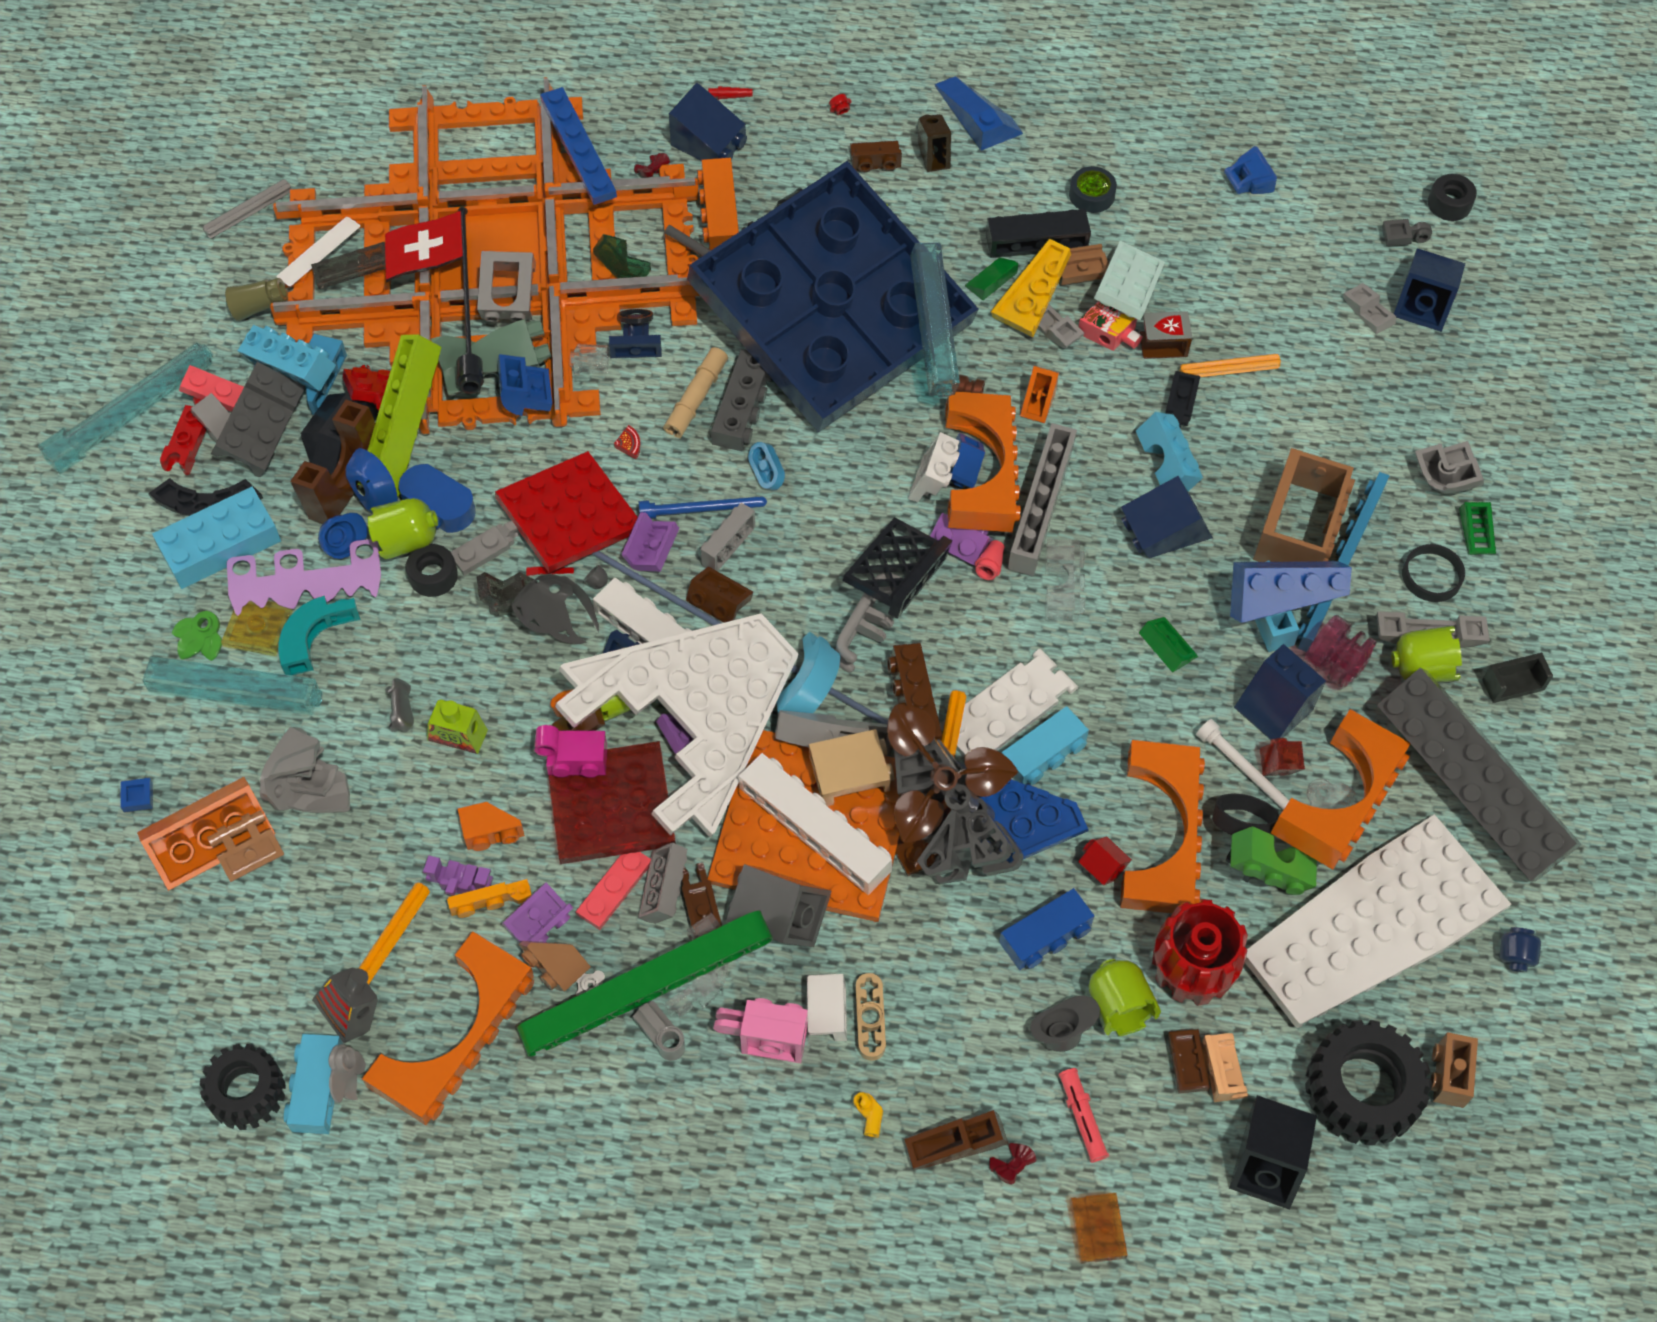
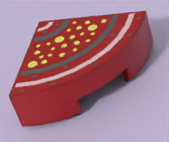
M628 425L614 442V448L634 459H637L640 453V438L636 430Z

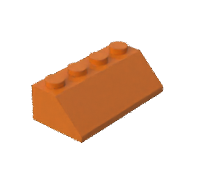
M242 777L138 831L137 834L169 891L220 864L216 855L227 850L224 843L222 842L212 847L207 839L208 836L217 832L216 829L224 825L228 827L242 820L241 816L247 813L252 815L261 810L266 820L256 825L259 833L268 828H271L274 834L275 832L245 777ZM246 830L232 837V840L236 845L250 838L251 835Z

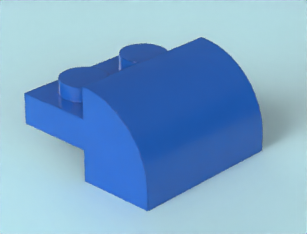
M499 354L498 373L503 406L511 413L520 416L523 415L524 408L550 411L552 395L549 369L526 366L525 357Z

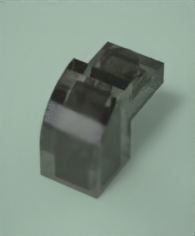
M484 572L477 576L480 601L489 604V611L492 615L504 616L515 614L512 609L513 601L519 592L534 579L518 572L502 581Z

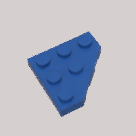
M1011 779L996 794L987 797L979 796V798L993 808L995 812L994 821L999 822L1006 828L1022 850L1023 859L1089 831L1077 802L1066 798L1063 799L1028 784L1026 785ZM1011 853L1006 861L1012 863L1014 861L1012 857L1014 853Z

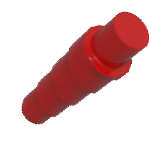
M723 86L708 88V92L715 98H718V100L753 96V91L749 88Z

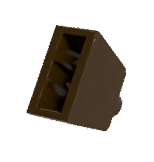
M923 115L918 119V145L926 171L933 172L951 169V131L943 115ZM933 145L938 148V152L935 154L932 152L935 150Z

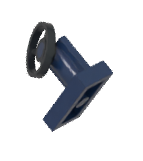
M628 309L618 313V321L623 323V336H609L610 358L662 357L661 335H649V323H645L653 320L652 311L647 309Z

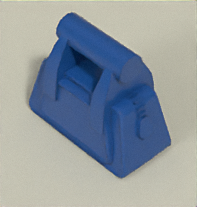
M1257 146L1252 147L1240 156L1235 164L1224 170L1225 175L1237 194L1245 192L1264 194L1275 191L1277 176Z

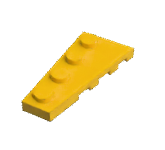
M1049 239L992 309V317L1034 337L1070 259V248Z

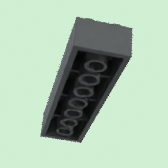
M1420 667L1377 704L1530 881L1536 882L1582 845L1427 670Z

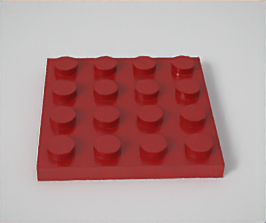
M589 451L495 491L496 500L549 573L630 537L634 524L638 519L637 515Z

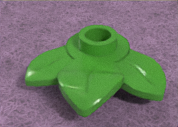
M202 611L194 618L180 620L174 626L172 634L180 638L177 645L180 659H188L200 651L210 661H213L218 656L222 647V638L218 633L220 621L214 613ZM208 620V625L205 628H201L202 623Z

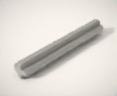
M282 179L203 226L205 234L209 238H213L284 197L292 190L290 184L285 179Z

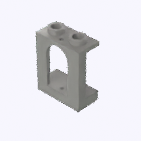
M481 251L477 308L481 319L489 322H498L500 319H510L512 322L523 319L532 320L533 316L530 311L533 272L536 271V261L533 253ZM494 271H519L517 297L513 304L502 307L495 304L492 300Z

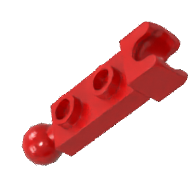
M193 397L194 405L201 401V399ZM185 405L168 446L164 447L160 457V463L164 471H171L172 466L178 462L184 469L185 475H189L193 468L195 456L207 430L191 413L193 406Z

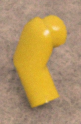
M859 1092L854 1096L853 1103L866 1119L864 1135L878 1138L883 1109L872 1095Z

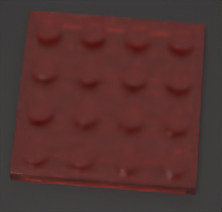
M660 741L607 749L606 775H597L595 777H585L583 775L557 777L548 775L560 864L654 850L670 843L676 844L675 834L670 835L651 814L655 808L669 798Z

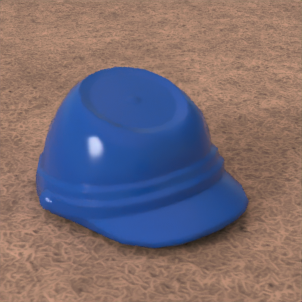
M347 513L328 519L321 525L318 533V541L323 552L332 558H348L350 556V544L354 541L366 539L368 534L367 525L363 517L358 513Z

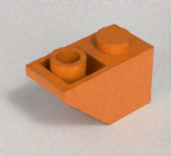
M488 802L458 808L462 832L468 850L483 851L488 849L491 844L499 842L511 844L518 841L519 837L525 836L520 819Z

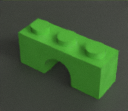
M1253 826L1232 834V868L1242 871L1246 876L1263 880L1267 885L1284 889L1291 895H1300L1304 891L1316 887L1317 860L1293 846L1276 853L1274 849V835Z

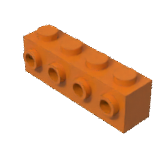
M731 158L702 160V170H697L698 184L704 187V189H699L700 204H705V208H701L702 224L707 223V228H703L704 243H709L710 250H713L739 232Z

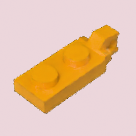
M524 879L510 884L503 882L448 897L447 901L452 916L458 915L459 918H465L475 914L476 909L487 907V910H495L504 906L505 901L510 900L518 904L523 903L531 896V890L528 880Z

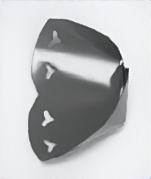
M555 574L538 576L519 592L512 603L514 613L520 622L530 630L537 633H549L555 639L564 643L583 644L587 642L579 638L574 632L565 604L567 597L575 594L585 607L599 633V624L590 598L578 584L566 576ZM552 584H557L561 589L557 593H552L549 587ZM516 606L521 607V612L523 615H521L520 610L517 609ZM535 619L539 626L535 623H531L530 621ZM564 630H566L567 634L570 636H567L566 634H560L559 632H563Z

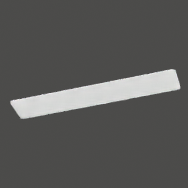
M345 217L276 277L281 278L288 286H292L360 228V225L351 218Z

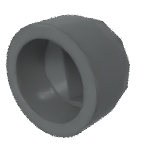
M597 565L587 574L584 581L590 587L600 589L607 584L608 575L601 566Z

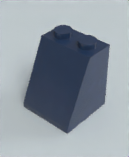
M698 83L687 92L669 113L671 146L700 161L719 158H731L732 160L734 152L738 148L742 149L746 144V124Z
M1417 248L1394 311L1396 318L1442 332L1458 292L1466 263Z
M1179 476L1121 507L1125 514L1121 519L1128 532L1133 530L1136 538L1132 539L1139 553L1145 552L1148 558L1213 538Z
M1283 644L1263 662L1234 708L1276 745L1314 710L1326 680Z

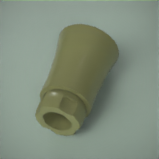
M276 278L227 287L225 297L232 316L240 322L251 315L270 309V304L273 302H285L288 300V292L283 280Z

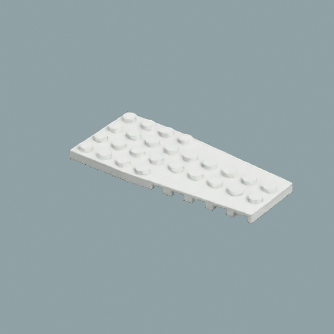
M1434 814L1369 855L1249 947L1245 963L1294 1026L1300 1028L1307 1021L1326 1014L1328 1010L1351 1001L1358 994L1364 991L1368 992L1375 988L1377 984L1387 979L1390 980L1400 975L1402 971L1409 967L1413 968L1445 951L1508 909L1511 903Z

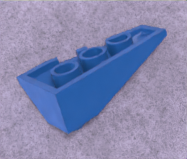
M956 76L935 84L936 89L981 151L1023 134L1009 114Z

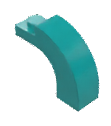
M324 595L305 603L288 618L281 631L278 643L280 663L286 677L314 670L310 650L314 639L320 632L332 626L361 620L354 598L348 600L340 599L335 603L328 604Z

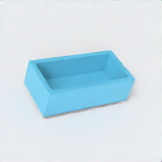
M253 486L152 533L159 550L181 589L227 568V561L232 557L254 555L281 542L276 526Z

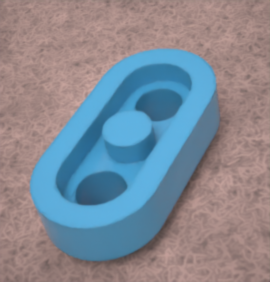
M763 442L755 443L749 451L748 459L761 487L777 490L782 486L785 479V472L772 445Z

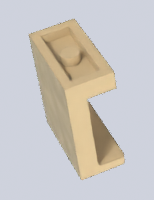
M876 729L809 744L810 760L820 796L826 802V806L834 805V797L881 786H883L884 792L890 791V781L895 780L891 763L886 764L884 756L887 755L884 738L879 739Z

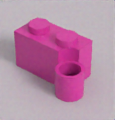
M541 725L536 728L534 751L538 755L547 756L546 767L548 775L566 777L568 775H583L585 777L606 775L607 739L605 731H559L558 728L551 725Z

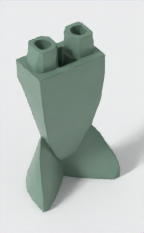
M525 319L499 328L477 342L471 341L472 354L479 356L483 361V377L486 374H499V354L525 357L526 366L540 368V363H544L552 358L548 344L534 347L532 339L545 335L540 320L526 323ZM453 336L432 338L431 341L442 347L439 362L443 370L448 395L450 397L463 392L457 384L456 361L460 356L466 354V339Z

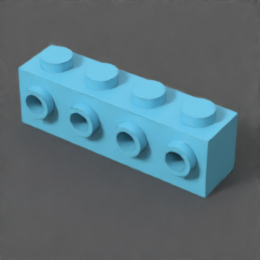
M253 325L237 350L255 364L259 362L317 391H321L336 364L328 359L329 354L317 346L312 349L309 344L300 339L295 342L296 340L283 332L279 335L277 331L268 326H265L263 329Z

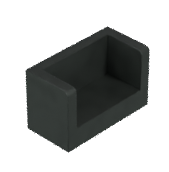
M1537 653L1490 665L1482 681L1492 702L1496 703L1544 691L1553 678V674L1543 653Z

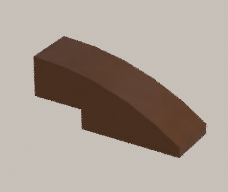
M994 1110L968 1120L961 1118L904 1139L914 1170L983 1153L1009 1144L1000 1115Z

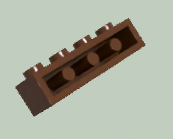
M921 643L893 645L892 655L887 658V667L889 674L892 673L893 677L892 689L894 697H897L898 704L920 708L929 713L936 725L935 739L942 740V732Z

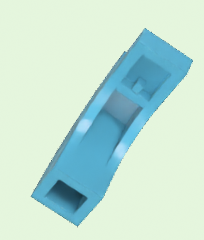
M809 632L802 638L804 661L796 677L780 693L777 700L778 713L779 710L814 713L830 691L839 670L840 654L831 648L828 641L823 637H817Z

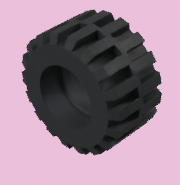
M240 1044L233 1045V1050L228 1051L227 1048L220 1050L222 1055L218 1058L214 1055L210 1059L212 1065L210 1067L205 1066L202 1071L206 1078H200V1086L203 1089L200 1091V1094L205 1102L204 1104L221 1124L224 1122L227 1127L232 1129L236 1125L239 1130H247V1124H250L253 1129L260 1126L258 1121L262 1118L267 1123L272 1119L269 1113L271 1111L277 1113L280 1109L277 1103L278 1100L284 1102L285 1098L282 1089H286V1083L282 1078L283 1074L270 1054L268 1055L260 1047L256 1050L252 1044H246L245 1049ZM246 1073L259 1075L258 1085L249 1096L240 1100L227 1098L228 1087L236 1077Z

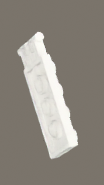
M1038 649L1033 654L1035 659L1025 666L1019 663L965 704L956 750L964 758L969 751L977 747L999 750L1058 704L1059 700L1057 698L1066 691L1072 694L1078 689V686L1063 670H1059L1054 674L1052 671L1057 667V664L1042 649ZM945 720L940 723V728H941L942 734H943V729H944Z

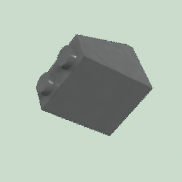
M744 864L738 876V885L733 900L730 902L726 921L731 922L750 912L761 911L773 940L784 944L814 947L832 891L761 867Z

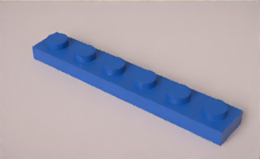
M561 87L540 94L541 102L593 205L616 198V189L564 88Z

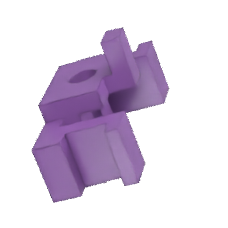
M429 855L423 873L427 874L426 881L439 883L441 890H445V894L453 896L455 893L462 894L491 886L493 876H490L491 869L483 867L478 869L477 866L463 865L449 860L447 867H444L440 858Z

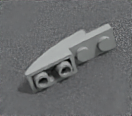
M779 710L775 738L778 740L809 747L811 743L876 729L879 739L884 738L887 755H889L891 747L887 724L836 719L834 715Z

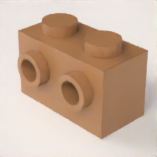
M1447 1032L1438 1044L1435 1043L1432 1061L1436 1062V1071L1432 1073L1430 1078L1432 1081L1431 1091H1434L1433 1102L1464 1108L1474 1097L1478 1038Z

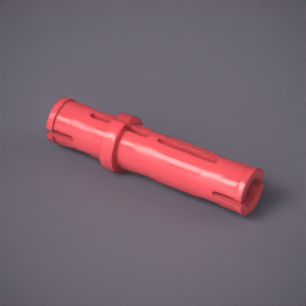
M1076 1068L1067 1069L1059 1073V1078L1062 1081L1068 1098L1066 1100L1067 1107L1073 1111L1090 1157L1089 1160L1091 1163L1106 1159L1109 1157V1154L1089 1105L1090 1096L1083 1089L1077 1073L1078 1070Z

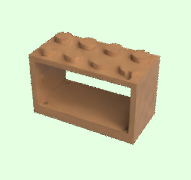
M1291 448L1253 560L1258 562L1328 561L1342 523V516H1344L1349 502V495L1355 483V479L1351 478L1354 467ZM1290 484L1336 498L1322 532L1324 537L1321 546L1274 532Z

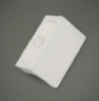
M809 975L807 977L809 1035L833 1034L835 1041H847L846 982L844 975Z

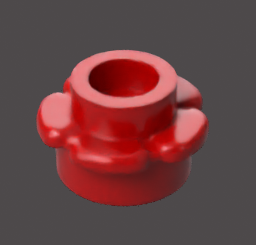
M846 94L836 95L829 101L830 112H836L837 115L848 112L852 102L851 99L847 98Z

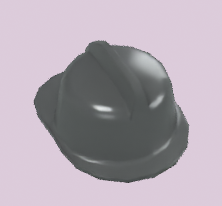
M1083 995L1069 998L1051 1009L1043 1011L1032 1020L1030 1026L1032 1036L1036 1040L1043 1042L1048 1051H1069L1079 1044L1082 1033L1096 1023L1100 1015V1007L1096 1000L1089 996Z

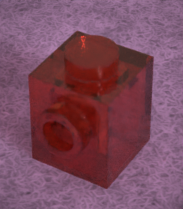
M1287 738L1271 739L1270 744L1260 748L1263 776H1286L1305 770L1302 741H1287Z

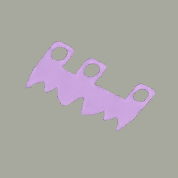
M371 539L352 542L350 544L351 565L304 571L303 553L301 550L278 551L274 555L275 575L263 577L256 576L254 556L245 555L228 559V596L235 614L239 616L242 607L249 601L254 602L260 608H264L268 598H271L280 606L294 609L304 590H308L314 599L325 595L328 602L336 596L341 588L344 589L347 595L352 596L360 586H363L365 589L370 590L371 595L376 598L381 579L378 542H372ZM362 544L370 545L373 548V554L367 559L357 557L356 549ZM284 555H295L298 559L297 565L291 569L283 568L280 565V559ZM237 561H247L250 564L249 572L244 575L235 574L232 568Z

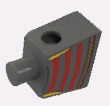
M352 967L332 975L312 999L343 1043L370 1031L378 1002L377 995L367 983L369 978L367 972L359 968Z

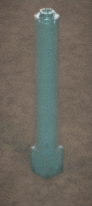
M194 343L69 431L62 428L38 445L44 459L61 475L86 457L85 453L180 387L189 365L201 370L212 364L211 358L213 357L211 350L205 344Z

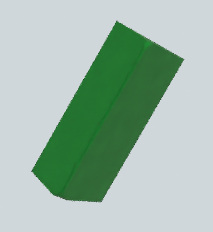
M999 257L965 284V287L981 300H985L1017 274L1019 263Z
M1165 617L1147 621L1139 632L1172 673L1198 657L1195 651Z

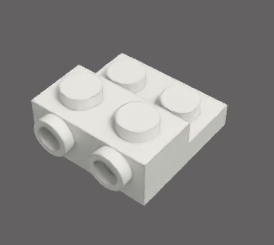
M941 432L922 457L908 497L909 500L919 502L923 495L928 496L931 493L936 496L942 487L947 488L952 478V474L949 472L951 467H954L960 454L957 452L959 440Z

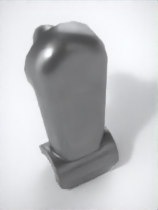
M394 678L392 680V687L388 686L385 688V692L391 694L392 712L390 713L391 722L389 728L391 732H397L398 730L407 732L414 725V717L408 698L411 685L404 680Z

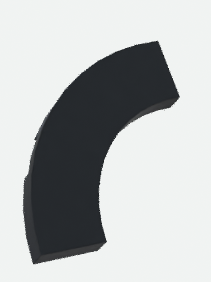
M169 478L148 494L151 499L162 507L178 514L190 516L253 485L244 479L228 488L215 490L213 493H197L196 490L185 488ZM253 486L260 500L263 499L262 494Z

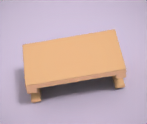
M1233 1033L1205 1035L1201 1042L1214 1103L1248 1097L1235 1049Z

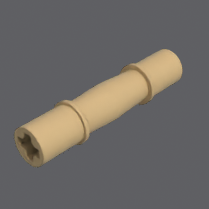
M716 347L711 348L701 365L698 366L696 369L697 374L686 388L680 402L675 404L674 410L663 426L667 434L673 435L676 430L675 437L681 438L690 422L695 418L696 410L705 399L712 383L718 380V375L728 360V356L723 350Z

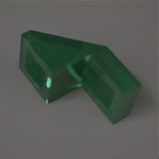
M603 234L593 248L594 255L617 279L647 277L651 271V262L628 256L627 242L624 239Z

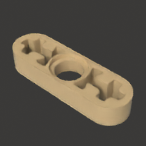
M865 973L857 979L855 989L858 1050L864 1059L875 1061L883 1056L886 1048L883 983L877 975ZM866 982H872V986L877 987L873 989L872 1002H867L866 989H861V987H865ZM867 1010H873L878 1013L879 1020L874 1024H867L863 1021L862 1014ZM874 1031L875 1044H880V1046L876 1047L875 1052H869V1047L863 1046L868 1044L869 1032Z

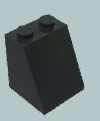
M1257 1095L1248 1116L1229 1189L1290 1210L1308 1169L1317 1115Z

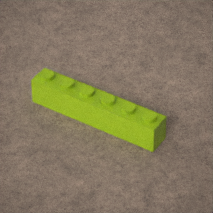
M401 335L367 450L374 454L389 471L395 484L397 497L400 494L399 480L407 470L410 462L411 452L442 348L421 335ZM358 481V485L363 487L362 483Z

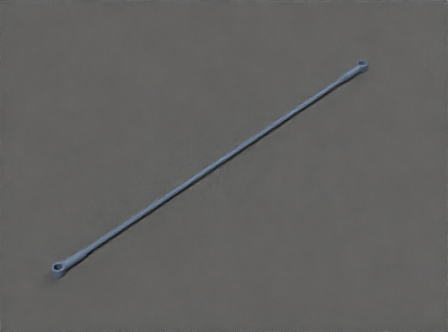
M600 551L592 553L595 557L709 624H721L720 621ZM794 665L791 672L797 675L800 668ZM831 687L828 692L876 722L888 724L887 719ZM958 762L963 769H966L965 765Z

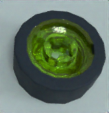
M1095 166L1083 167L1076 171L1071 178L1069 191L1072 204L1078 209H1086V212L1089 213L1103 212L1110 208L1114 202L1117 188L1115 177L1109 171Z

